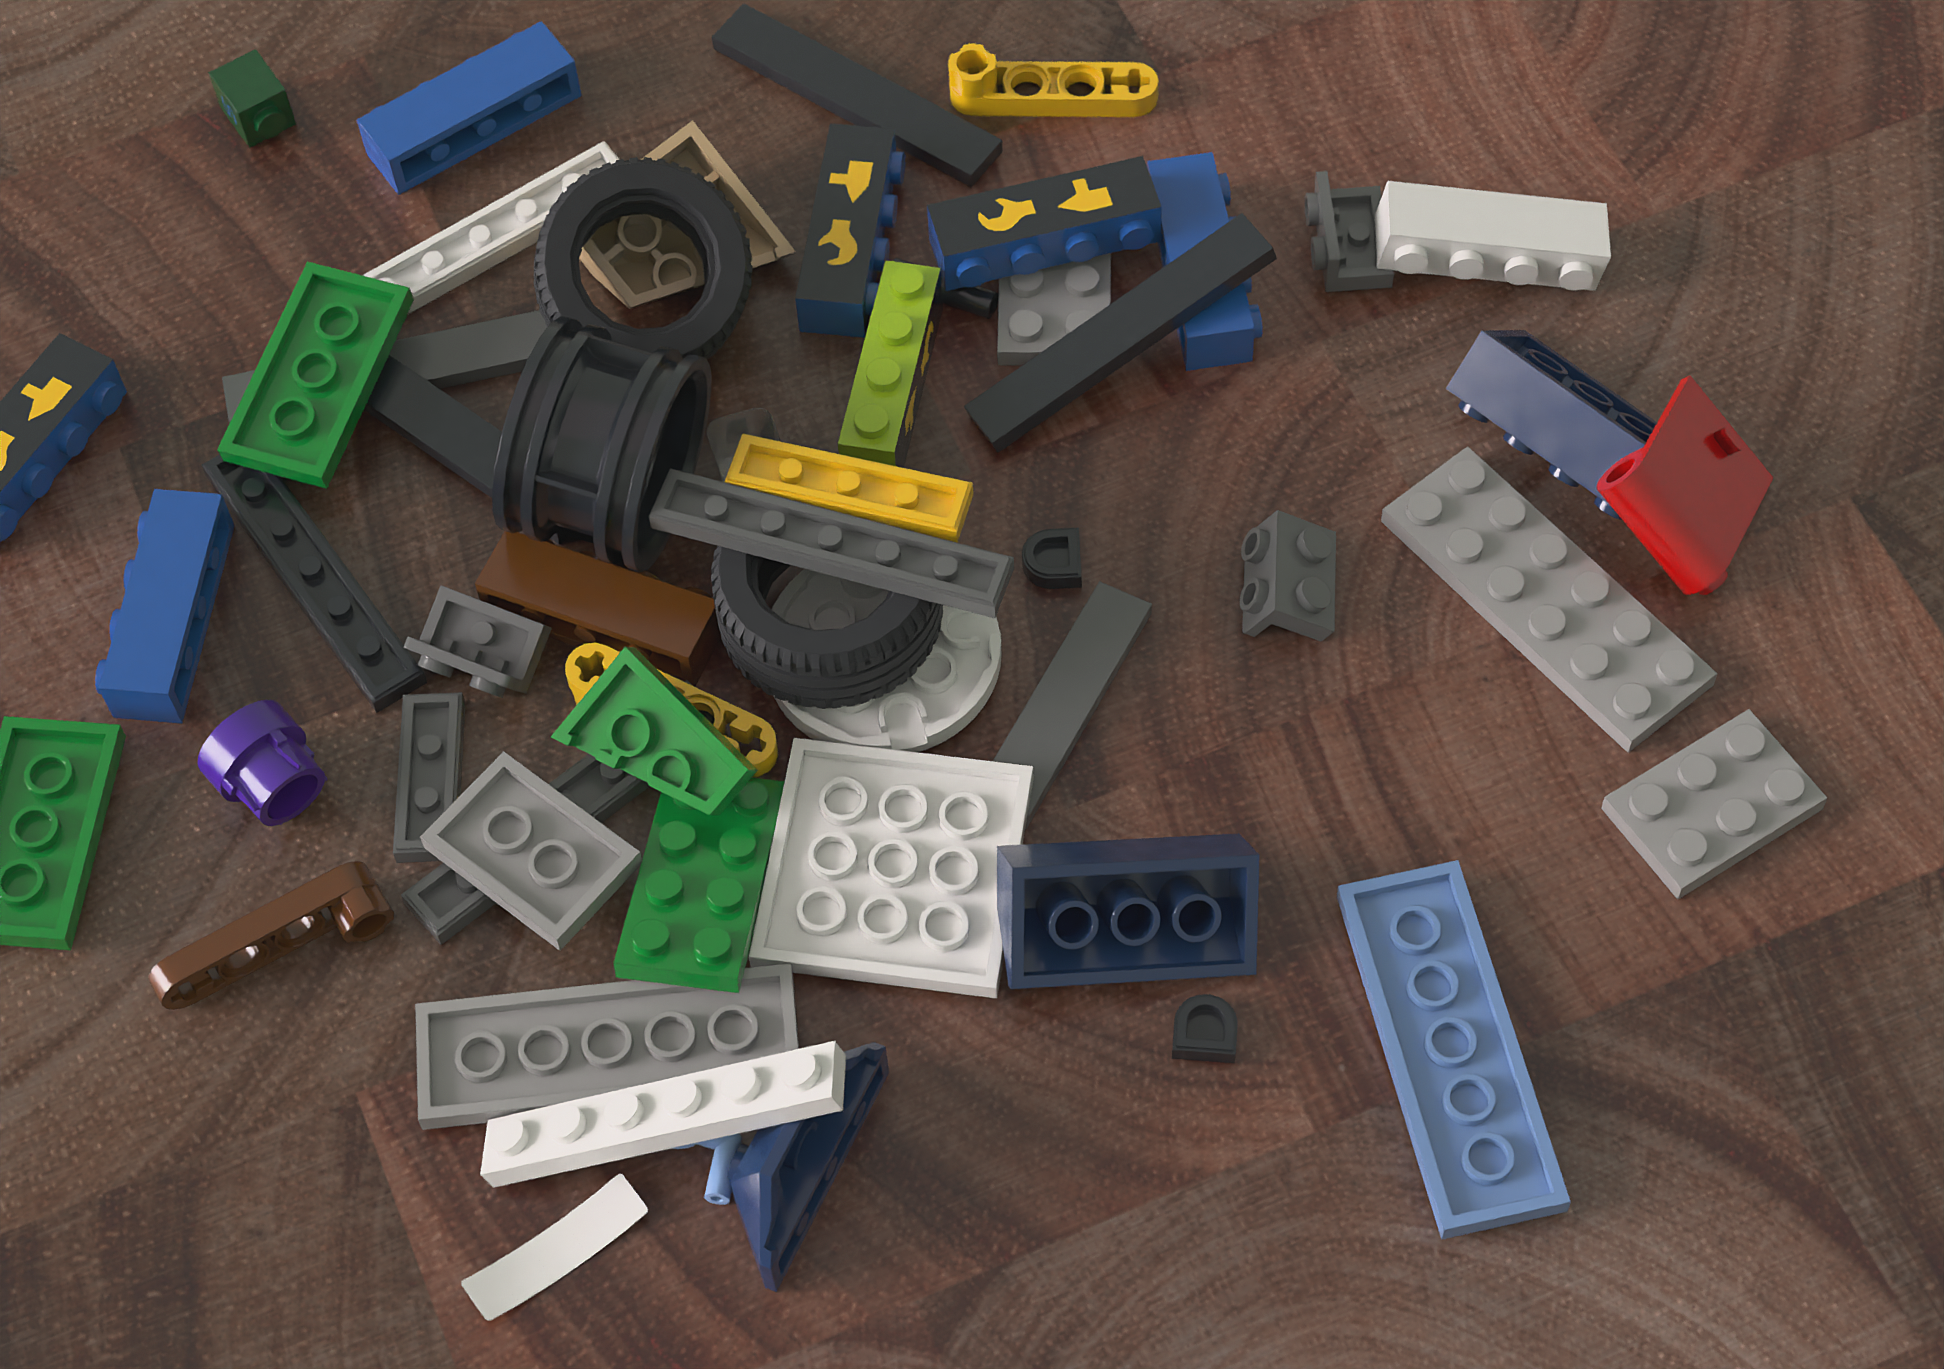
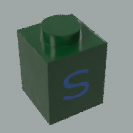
M256 49L208 72L220 108L249 148L268 138L275 137L282 131L296 125L285 88Z

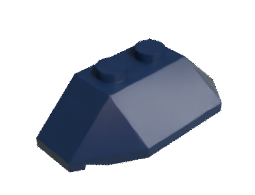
M872 1042L844 1052L846 1054L842 1111L758 1129L751 1144H741L732 1158L727 1177L731 1180L730 1183L736 1207L762 1281L767 1289L774 1292L778 1291L889 1074L886 1046Z

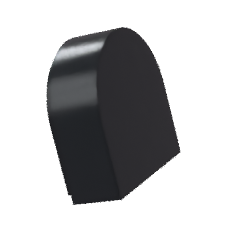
M1079 528L1045 529L1034 533L1026 540L1022 549V567L1025 576L1031 583L1045 589L1082 588Z
M1209 994L1196 995L1184 1001L1175 1014L1172 1059L1235 1063L1238 1022L1236 1013L1231 1005L1224 999Z

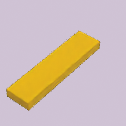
M742 434L724 481L736 486L958 543L973 497L972 482Z

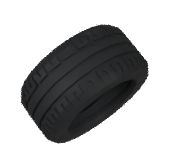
M637 157L626 161L624 159L616 160L613 164L608 162L600 168L596 167L589 170V174L581 175L575 183L573 182L567 187L566 192L560 194L558 200L551 206L549 214L546 215L539 233L534 259V288L537 304L540 306L539 311L545 319L546 326L548 327L559 316H566L579 320L583 327L588 324L604 327L610 333L612 342L653 353L660 346H667L679 350L683 359L688 354L701 356L706 359L711 358L718 349H721L736 327L745 308L751 288L753 270L751 262L753 259L750 251L749 238H746L747 231L741 223L739 213H735L733 210L734 205L726 200L724 193L721 190L715 189V184L711 181L707 182L700 173L695 174L692 172V169L688 167L682 168L673 161L670 164L666 163L664 159H657L656 161L652 160V158L644 157L643 160H638ZM647 214L671 222L691 239L702 259L705 286L701 299L685 317L665 327L636 329L614 322L593 305L581 283L579 259L583 246L599 227L621 216Z
M717 546L715 550L714 562L711 568V581L722 642L725 648H727V653L730 659L733 660V664L738 670H741L742 675L747 680H751V684L757 688H762L768 695H775L776 699L788 700V703L821 709L849 707L869 702L870 699H877L885 693H890L896 689V686L906 682L908 677H912L916 673L917 668L926 661V657L931 654L933 645L938 639L943 617V605L892 591L888 592L886 599L867 618L844 628L812 630L790 624L772 611L765 600L772 583L791 565Z

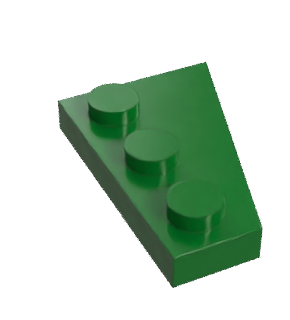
M632 647L623 648L551 736V738L567 746H574L596 757V760L614 769H621L647 782L649 786L708 815L720 816L758 771L636 648Z

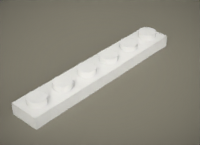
M835 1041L490 1119L487 1123L481 1176L492 1187H498L842 1111L846 1054Z

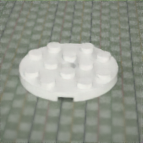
M804 569L782 591L772 611L790 624L812 630L844 628L867 618L886 599L889 591ZM943 605L941 630L938 633V639L933 645L931 654L926 657L923 665L918 667L916 673L912 677H908L907 681L902 685L896 686V689L890 693L883 694L882 697L870 699L869 702L849 707L821 709L788 703V700L782 701L776 698L775 700L786 717L813 740L909 752H920L953 737L965 728L978 715L991 696L998 679L1002 656L1001 633L997 618Z

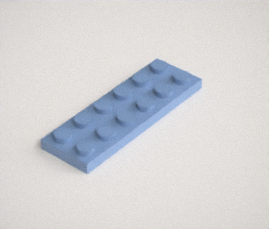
M1459 861L1339 885L1337 889L1339 907L1441 1239L1568 1212L1571 1201Z

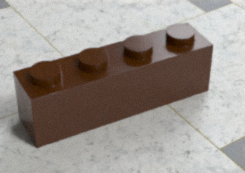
M504 531L475 582L479 600L551 627L550 638L576 647L587 643H599L619 652L624 647L636 648L656 669L683 682L688 680L694 687L721 638L714 599L705 591L695 587L683 589L660 581L655 575L646 570L643 572L630 571L601 561L593 552L580 551L578 553L557 546L551 540L539 542L529 539L525 534L519 532L510 533Z

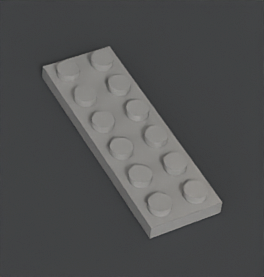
M1468 446L1383 508L1381 522L1626 752L1629 753L1714 686L1717 672Z
M791 963L745 968L739 993L630 980L415 1004L418 1121L422 1130L488 1123V1120L797 1050L799 1049Z

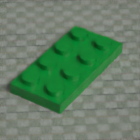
M307 261L217 449L223 461L327 489L414 302L410 288Z
M4 716L0 729V945L58 950L72 949L126 739L121 725Z
M751 778L720 816L708 815L661 792L614 959L616 978L739 993L752 943L785 781Z

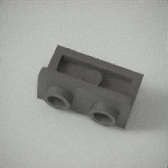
M1318 171L1315 175L1314 192L1305 193V218L1307 226H1316L1317 236L1311 237V260L1313 270H1323L1325 291L1391 288L1393 286L1394 271L1377 269L1375 213L1382 197L1380 186L1330 189L1328 172Z
M1277 510L1257 527L1252 528L1247 533L1242 544L1241 556L1245 561L1244 587L1240 595V608L1243 610L1242 632L1255 637L1268 626L1274 624L1315 640L1323 641L1335 632L1336 532Z
M440 585L420 639L408 636L404 648L421 654L418 666L450 678L455 668L473 675L469 686L503 698L506 688L527 694L552 628Z

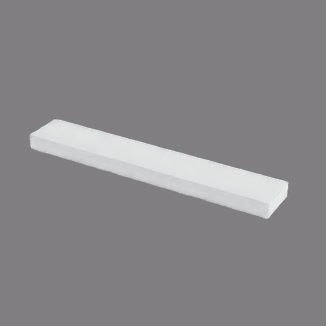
M603 141L363 276L409 287L414 297V302L408 312L410 314L536 243L546 215L549 214L551 206L558 200L560 194L566 192L567 187L571 183H575L581 175L589 174V170L596 167L600 168L608 162L613 164L616 160L620 159Z

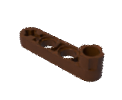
M359 861L347 862L167 956L152 968L149 974V982L163 1007L171 1010L182 1009L197 1003L337 927L348 943L354 941L367 942L382 934L385 927L394 919V911L367 865Z

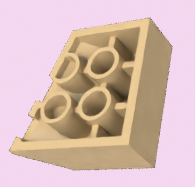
M693 120L644 156L656 161L657 159H664L666 163L670 164L673 161L682 168L688 167L692 169L693 173H700L707 182L711 181L716 185L715 189L721 190L724 193L726 200L734 205L733 210L735 213H739L741 223L747 231L746 238H749L750 251L753 259L751 265L753 268L796 253ZM647 214L621 216L599 227L583 246L580 260L590 273L629 309L705 284L702 259L691 239L671 222Z

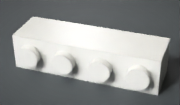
M1387 181L1375 213L1377 269L1395 270L1406 274L1424 273L1454 276L1458 279L1474 278L1503 281L1515 285L1533 284L1562 287L1573 291H1595L1611 259L1607 203Z

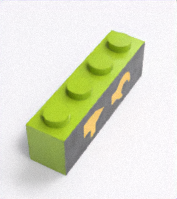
M885 260L838 441L839 454L904 468L943 311L940 268Z

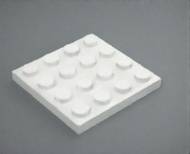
M794 738L749 953L751 967L791 963L793 973L997 998L1004 959L997 912V846L1023 845L1034 779L1033 766Z

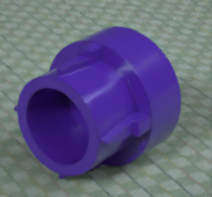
M274 700L257 701L231 714L209 735L198 755L199 770L223 798L230 802L243 801L262 824L266 826L282 825L299 815L316 799L323 788L324 782L327 781L325 773L313 759L314 753L306 745L305 732L288 712Z

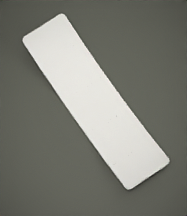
M618 1174L561 1220L500 1260L464 1279L461 1285L483 1317L488 1321L493 1320L555 1283L591 1258L647 1213L648 1208L624 1175Z

